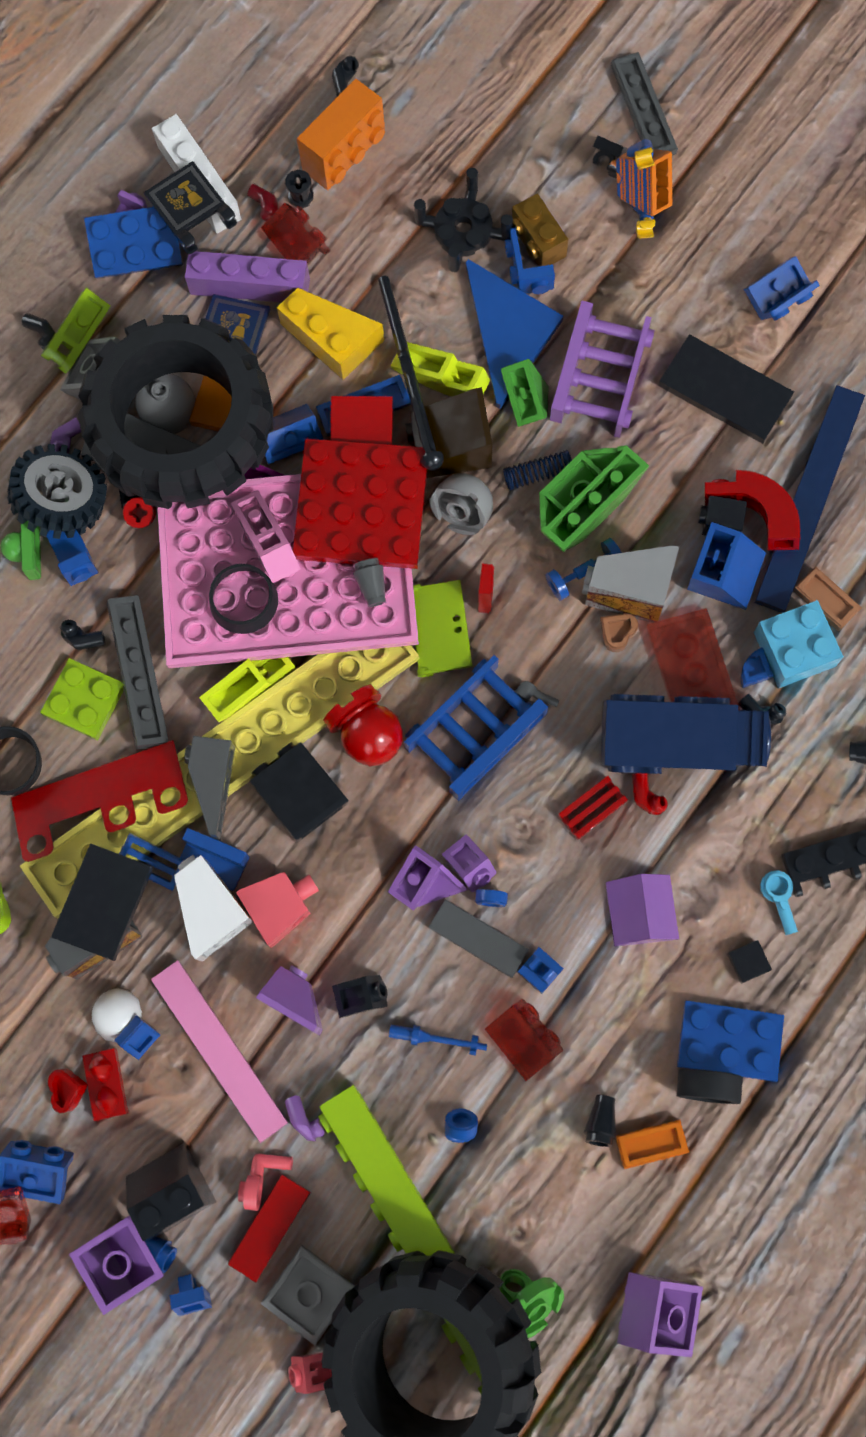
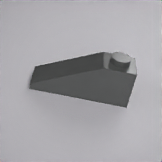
M193 736L192 745H187L185 750V764H188L209 835L213 839L221 841L235 746L231 740Z

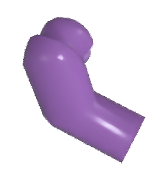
M75 417L52 432L50 444H55V451L60 452L62 444L68 446L67 453L69 452L71 438L81 432L78 419Z
M292 1096L285 1100L290 1122L294 1129L308 1141H316L317 1137L324 1136L325 1128L320 1120L314 1119L310 1122L306 1117L300 1096Z

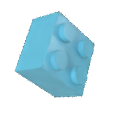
M818 600L760 621L753 632L759 647H763L778 689L832 669L844 657Z

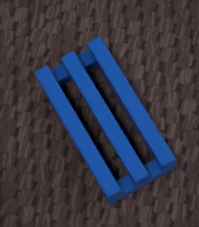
M129 832L119 854L123 856L129 854L172 875L169 881L152 872L149 880L173 891L176 886L174 875L180 871L178 867L174 869L131 848V845L135 843L178 866L184 859Z

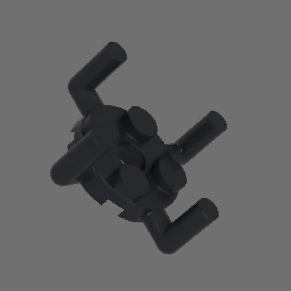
M469 168L466 172L465 197L447 199L436 216L426 215V203L424 200L417 199L414 202L415 223L419 226L434 228L436 239L448 253V266L451 272L459 271L462 257L474 255L475 251L482 247L484 249L491 239L502 241L509 239L510 228H513V218L510 215L502 216L501 228L493 227L488 206L476 201L478 192V170L476 168ZM464 222L468 223L471 229L467 232H459L455 227L459 223Z

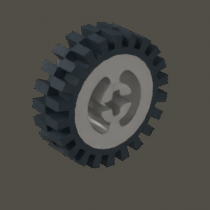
M48 444L46 452L39 445L35 447L34 454L27 450L24 452L23 459L18 457L15 461V466H12L7 492L8 504H11L10 510L13 515L18 513L17 520L21 524L28 520L27 529L34 532L36 527L39 526L41 527V536L46 537L48 530H53V538L60 539L62 531H65L67 538L74 537L75 530L81 535L86 532L87 527L91 529L95 525L96 520H99L101 517L107 492V484H104L106 478L104 473L99 474L100 469L96 463L91 465L92 458L86 454L82 460L80 459L81 450L74 448L71 455L67 453V445L61 444L60 452L55 451V444Z

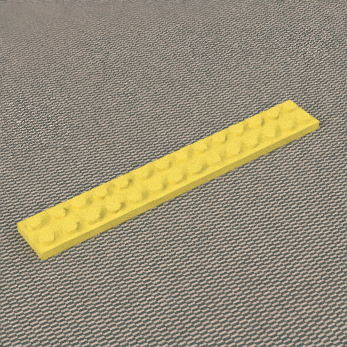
M410 645L317 654L204 734L202 737L231 740L235 746L228 797L254 778L251 773L261 764L267 761L271 765L280 757L277 753L291 742L295 746L300 742L304 743L325 728L327 725L323 721L324 717L335 705L339 704L343 708L354 699L351 693L369 684H372L378 690L420 659L417 652ZM186 748L177 754L188 797V802L184 807L166 814H160L156 809L152 789L132 795L136 813V821L133 825L115 832H108L105 829L100 808L55 840L51 854L30 862L26 861L20 865V868L55 918L58 919L90 844L119 854L130 832L159 847L203 815L188 764H185ZM174 787L165 789L161 794V802L165 806H173L180 799V791ZM116 806L111 810L109 819L113 824H122L127 820L129 811L125 806ZM135 843L131 845V848L145 855L151 852ZM126 854L125 856L133 860L139 861V859L129 854Z

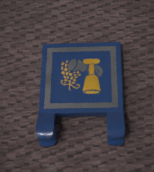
M213 294L205 319L228 328L230 338L242 339L256 355L271 309L270 306Z

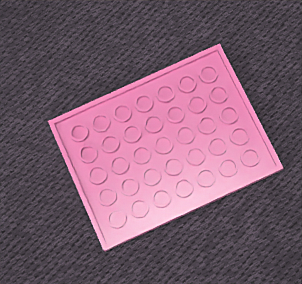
M301 474L246 479L244 484L229 495H225L223 490L208 497L210 504L187 509L185 502H172V507L169 509L158 507L166 665L170 669L243 662L247 659L253 661L419 645L412 569L383 566L386 603L368 607L367 601L353 576V572H355L354 564L297 560L300 570L274 582L278 593V606L272 620L258 631L247 634L233 633L221 627L211 613L209 592L214 578L223 569L235 564H249L259 568L266 575L267 573L230 503L259 490L293 551ZM251 571L235 572L225 577L218 584L213 595V602L218 612L224 617L233 621H247L255 618L265 609L269 600V586L266 579L260 574Z

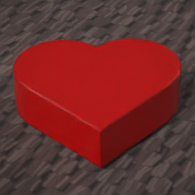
M58 1069L51 1072L48 1078V1087L52 1092L51 1105L53 1109L58 1113H67L75 1110L88 1084L68 1069Z

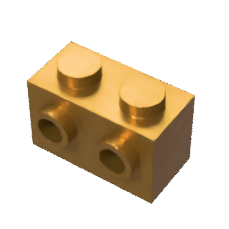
M538 193L512 207L513 228H516L517 237H520L528 255L532 260H535L538 266L552 265L567 257L568 238Z

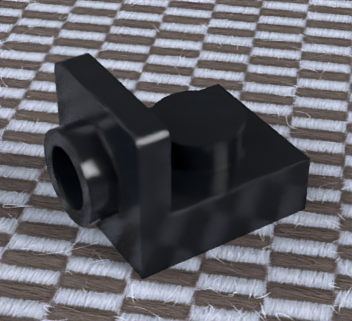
M380 975L364 976L332 986L339 1018L388 1006L386 999L388 996L387 987Z

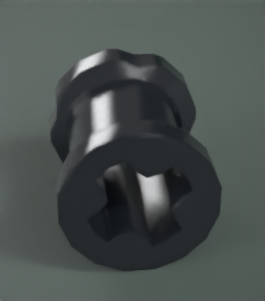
M294 170L285 178L288 200L296 208H306L314 200V193L311 188L312 181L306 171ZM299 195H302V201H300Z

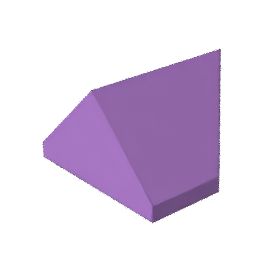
M415 845L388 893L414 911L417 907L469 889L445 866Z

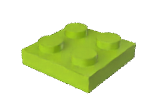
M69 658L40 713L55 722L98 741L124 692L123 682Z

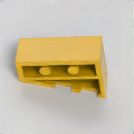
M300 288L293 291L276 307L280 324L342 380L385 341L383 324Z

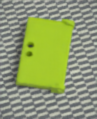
M461 580L421 586L420 584L413 585L419 645H415V648L420 658L417 661V676L429 677L434 676V673L473 667Z

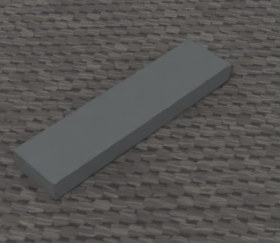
M639 52L613 59L611 61V68L640 140H650L653 149L671 151L672 155L677 154V145Z

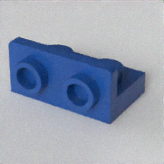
M25 1140L10 1141L0 1154V1193L61 1204L65 1198L67 1171L73 1161L74 1153L64 1151L56 1146L42 1147L32 1145Z

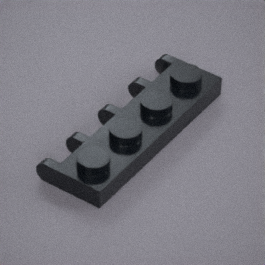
M866 829L783 853L781 857L787 875L790 876L793 882L795 897L803 896L800 883L819 878L822 888L828 889L831 888L828 875L850 869L854 880L861 879L862 875L859 866L866 864Z

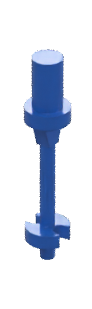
M390 1025L389 1038L411 1041V1045L417 1046L418 1043L430 1041L470 1048L469 1055L476 1056L477 1049L487 1051L488 1044L478 1043L479 1036L472 1035L471 1041L431 1035L420 1029L421 1026L414 1025L413 1028Z

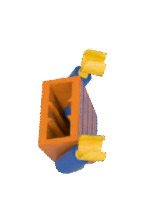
M644 139L630 146L627 153L613 160L608 167L609 176L617 179L618 197L629 203L639 214L640 221H637L636 233L639 239L654 237L653 227H655L656 223L654 215L672 206V152L653 149L651 141Z

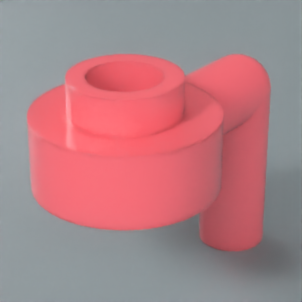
M256 1154L253 1157L250 1175L247 1176L246 1182H240L238 1190V1202H243L244 1210L259 1211L263 1196L264 1168L292 1170L293 1157Z

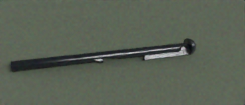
M381 276L378 279L421 443L426 453L421 457L420 462L427 470H437L444 462V455L442 452L436 451L390 279L388 276Z

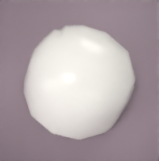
M120 988L109 989L107 992L102 993L92 1009V1022L96 1032L103 1039L115 1042V1038L136 1015L142 1019L139 999L130 991Z

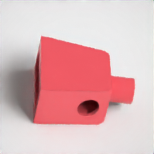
M282 872L236 891L266 944L272 948L310 915L303 901L317 893L319 889L310 875L292 884L287 874Z

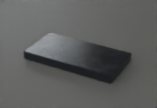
M690 334L658 384L659 387L762 444L794 394V391Z

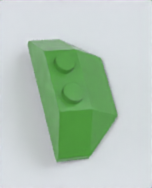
M627 445L617 446V448L581 451L539 492L541 532L563 552L583 542L626 499L649 468V465Z

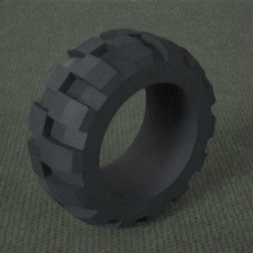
M163 315V323L148 326L146 320L143 319L126 327L124 331L127 337L118 343H115L110 338L94 356L97 367L95 371L87 370L84 374L78 395L82 402V408L78 413L82 437L98 468L102 469L110 483L127 496L138 495L143 498L145 504L169 509L172 507V502H185L187 509L210 504L208 497L223 490L225 495H229L246 482L244 474L249 468L256 469L259 467L269 448L267 442L268 434L273 430V404L266 374L259 367L257 356L242 339L230 338L228 328L207 319H201L199 325L190 324L188 315ZM178 372L201 374L215 380L231 395V408L222 428L207 443L191 451L178 454L151 452L137 446L124 434L125 417L132 400L144 386L161 376Z
M437 1250L431 1256H426V1254L420 1251L396 1256L362 1277L354 1288L344 1294L332 1313V1325L334 1328L327 1332L324 1338L322 1368L332 1370V1377L324 1382V1390L331 1413L340 1410L347 1424L341 1433L345 1437H518L522 1428L530 1420L538 1398V1392L534 1384L535 1379L541 1374L539 1345L536 1341H529L526 1329L532 1323L518 1298L510 1303L501 1293L499 1288L504 1281L483 1265L476 1271L467 1267V1259L463 1255ZM399 1309L426 1310L443 1317L464 1335L476 1355L482 1377V1396L476 1415L459 1420L438 1419L420 1412L400 1395L389 1377L383 1355L384 1331L392 1311Z

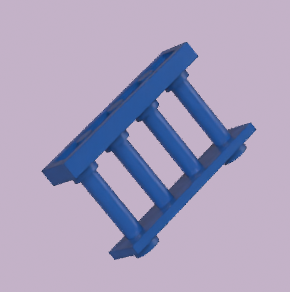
M495 655L488 661L486 659L481 660L472 670L474 675L421 726L417 723L405 734L407 739L404 741V745L409 753L418 745L451 777L449 781L452 784L449 786V793L458 801L525 737L548 712V706L540 698L534 704L531 702L526 703L494 672L498 668L499 659ZM484 681L518 712L517 716L519 718L511 726L508 723L504 725L472 694ZM462 702L495 733L494 737L497 740L489 748L486 745L481 746L450 716ZM439 724L447 729L473 755L472 759L474 762L466 770L463 767L459 768L427 737Z

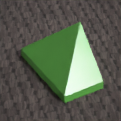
M527 359L501 368L517 426L520 427L547 418L549 386L531 360Z

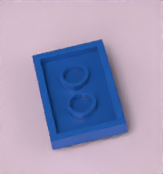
M154 207L84 218L96 279L183 265L179 241Z
M684 1001L677 1067L726 1072L745 1078L778 1082L784 1015Z

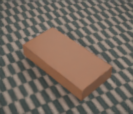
M816 566L793 589L807 604L818 600L828 623L838 632L862 609L859 604Z

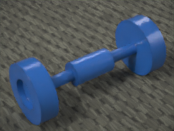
M612 538L601 542L603 556L622 553ZM590 559L573 569V573L563 579L555 569L545 574L550 589L559 601L569 597L566 583L575 578L580 580L585 577L588 565L594 567L596 560Z

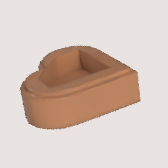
M626 613L600 617L606 648L612 652L623 651L628 644V640L637 632V619L633 615Z

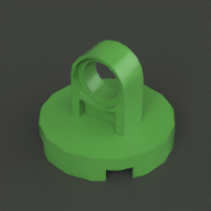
M515 1269L507 1270L501 1275L500 1279L504 1283L499 1290L510 1303L517 1298L519 1299L532 1323L526 1329L528 1338H531L548 1325L544 1319L552 1310L556 1314L558 1313L564 1301V1291L552 1278L543 1277L532 1281L524 1272ZM517 1283L523 1289L520 1292H512L505 1285Z

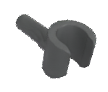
M529 681L522 682L515 690L526 703H528L532 696L537 700L540 698L543 702L555 707L558 706L560 701L537 690L536 686Z

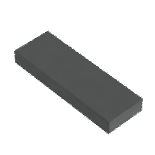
M446 899L429 925V929L510 978H513L529 949Z

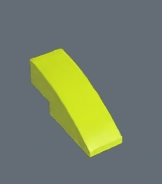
M407 342L418 383L451 397L482 387L484 394L490 382L484 367L458 361L452 353ZM396 354L390 366L393 370L403 375L400 361Z
M288 657L253 661L247 659L199 698L220 723L297 668Z

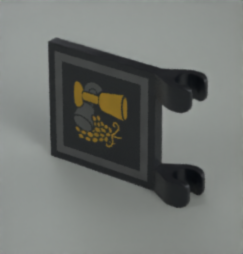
M193 161L144 192L145 197L189 255L198 250L195 239L189 230L217 213L227 229L237 225L234 211L223 201Z

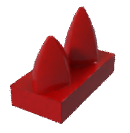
M112 1048L82 1055L93 1120L101 1121L129 1114L117 1049Z

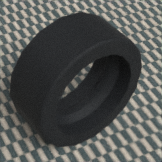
M680 1069L678 1072L677 1096L695 1101L740 1104L743 1077L712 1070Z

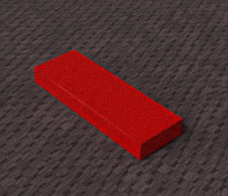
M282 1174L228 1265L255 1283L258 1282L311 1192Z

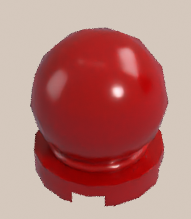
M369 684L351 693L354 699L343 708L339 704L335 705L327 713L323 721L330 733L341 731V744L349 757L359 764L371 767L383 765L397 755L403 741V729L398 716L388 707L377 705L381 699V694L372 684Z

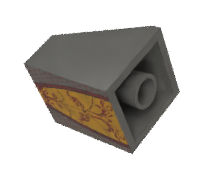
M133 920L119 952L143 937ZM52 937L45 945L50 954L46 959L56 974L60 972L64 977L68 976L76 980L108 960Z

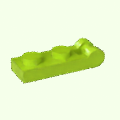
M85 288L51 341L41 353V357L47 361L51 359L59 365L58 369L65 374L68 373L111 305L88 288ZM61 344L70 350L66 356L57 350Z

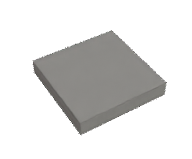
M302 1245L260 1304L313 1345H316L332 1322V1313L344 1294L354 1288L355 1285Z

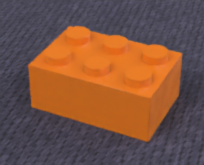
M355 78L297 137L302 170L306 171L313 180L327 191L334 184H339L344 179L346 172L354 164L361 162L366 151L373 144H378L385 134L382 98Z

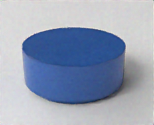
M486 889L476 890L475 902L478 905L487 907H505L507 905L508 893Z

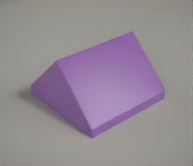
M637 874L606 882L614 947L679 940L670 875Z

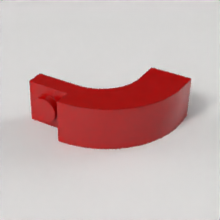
M736 470L735 482H729L726 479H715L712 482H705V506L710 496L747 501L746 507L756 511L766 524L767 550H799V514L791 496L777 482L762 474L745 470Z

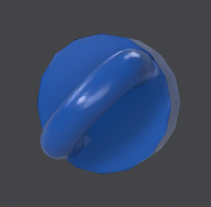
M454 1109L448 1112L445 1116V1137L455 1143H464L474 1139L478 1128L476 1114L467 1109Z

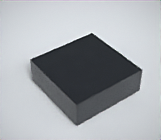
M758 940L727 954L741 984L772 971Z

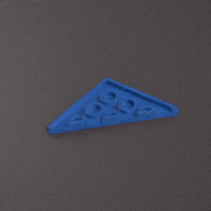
M468 259L466 261V271L495 395L496 407L501 409L509 398L501 368L530 359L533 363L563 322L564 316Z

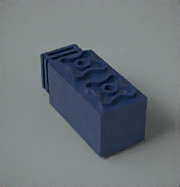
M610 695V700L603 701L601 765H607L610 772L662 774V768L736 770V765L767 767L771 749L769 711L738 710V705L730 704V698L678 696L674 697V702H664L665 696Z

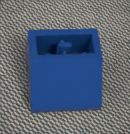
M711 522L687 590L746 610L766 552L742 532Z

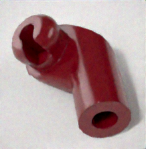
M252 184L247 196L260 203L262 208L259 213L260 219L268 223L273 222L275 215L279 213L277 198L274 194L260 186Z

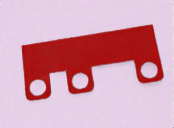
M174 740L12 797L11 801L23 860L30 862L52 853L54 846L49 825L99 807L101 808L105 829L108 832H115L133 825L136 821V813L132 795L152 789L156 809L160 814H166L184 807L188 802V797ZM170 787L177 788L180 791L179 801L173 806L162 804V792ZM116 806H125L129 811L127 820L122 824H113L109 819L111 810ZM35 835L44 836L46 839L44 850L37 854L30 853L27 850L28 840Z

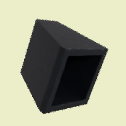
M291 742L277 753L280 758L269 765L266 761L252 771L251 774L254 778L250 780V783L294 841L298 843L344 808L349 800L302 742L296 746Z
M186 1143L181 1144L126 1176L127 1211L142 1241L160 1236L216 1203Z

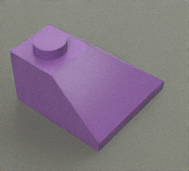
M293 965L288 970L280 966L256 998L320 1036L323 1029L312 985L305 981L308 974Z

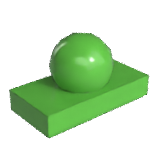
M27 520L21 524V533L12 532L7 534L2 539L0 547L2 555L6 559L13 562L22 561V571L29 580H37L41 577L40 527L37 526L34 532L27 529Z

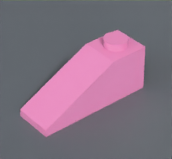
M259 490L230 503L272 583L300 570L287 538Z

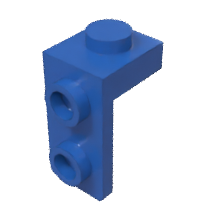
M510 228L509 239L505 240L504 243L506 257H512L513 266L509 267L511 283L517 284L518 289L526 294H543L553 290L555 281L553 264L523 269L516 228Z
M53 530L47 532V538L59 561L58 567L70 586L84 582L99 573L77 530H75L74 537L67 538L65 531H62L60 539L53 538Z

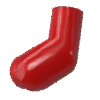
M632 774L633 794L636 805L651 815H660L668 807L667 799L649 790L648 774Z

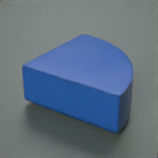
M763 647L755 650L745 661L741 670L742 688L773 678L774 675Z

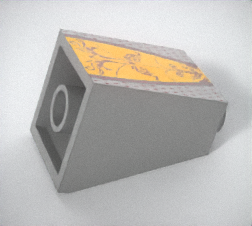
M672 545L598 556L594 567L588 565L584 579L582 594L587 595L585 605L617 614H631L636 619L657 624L665 603L679 547Z

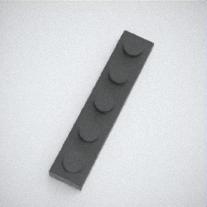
M139 595L108 599L107 608L136 750L155 747L169 742Z

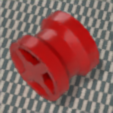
M142 497L133 498L125 504L123 517L131 527H148L156 518L155 506L145 504Z

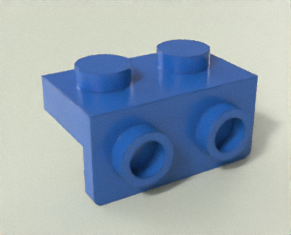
M793 256L744 288V291L760 320L772 318L776 321L790 312L788 307L795 302L799 305L813 297L812 291L820 285L817 280L809 281L797 257Z

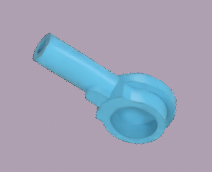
M779 870L770 871L761 880V893L768 901L776 904L785 935L796 933L798 930L788 902L793 891V882L785 872Z

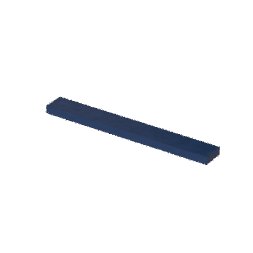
M836 385L793 499L800 519L799 550H774L756 597V604L780 613L786 611L865 398L864 394Z

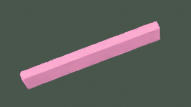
M177 960L153 977L151 981L259 1142L262 1143L287 1125L289 1122L180 961Z

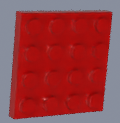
M305 439L293 553L296 560L356 564L363 560L378 558L379 564L384 567L418 569L427 469L420 462L421 457L426 454L423 447Z

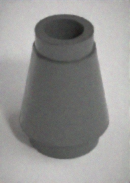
M378 558L367 559L354 564L355 572H353V576L367 601L368 607L386 603L383 565L379 564Z

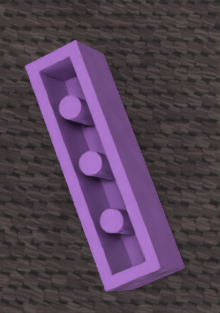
M195 251L190 255L188 254L185 280L190 295L213 297V294L234 299L282 303L297 288L308 292L310 275L307 261Z

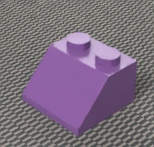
M130 1216L69 1254L103 1315L164 1276L145 1241H142Z
M629 1272L617 1343L647 1353L692 1357L703 1287L652 1275Z

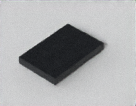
M90 844L51 937L115 961L153 867Z

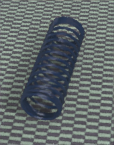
M563 450V452L560 451L559 455L555 453L554 456L550 454L549 458L547 456H544V459L539 457V460L534 459L533 462L529 460L528 464L524 462L523 466L519 463L518 467L513 465V468L510 466L504 468L503 473L508 489L510 491L514 490V482L516 488H519L515 469L518 473L520 484L524 487L520 467L524 473L526 485L529 486L525 465L529 471L531 483L534 484L530 463L534 469L536 481L539 483L535 461L539 467L542 481L545 478L541 468V461L544 465L546 477L548 480L550 479L546 459L549 463L551 475L555 478L551 457L558 475L560 471L556 462V456L559 459L562 471L564 465L561 460V454L563 455L566 467L572 461L569 451Z

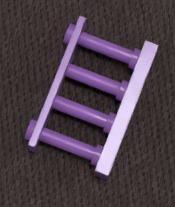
M581 300L552 403L550 421L562 423L564 413L570 414V412L584 414L616 422L614 437L620 438L622 428L628 429L633 411L628 410L644 347L650 348L655 330L649 329L652 317L646 316L643 328L639 330L596 319L597 316L592 315L593 303ZM593 331L637 341L639 343L635 357L589 346V342H585L586 334H592ZM585 358H590L631 368L628 384L582 373V369L577 368L579 359L585 360ZM579 384L624 395L621 409L619 411L574 400V396L570 395L572 386L578 387Z

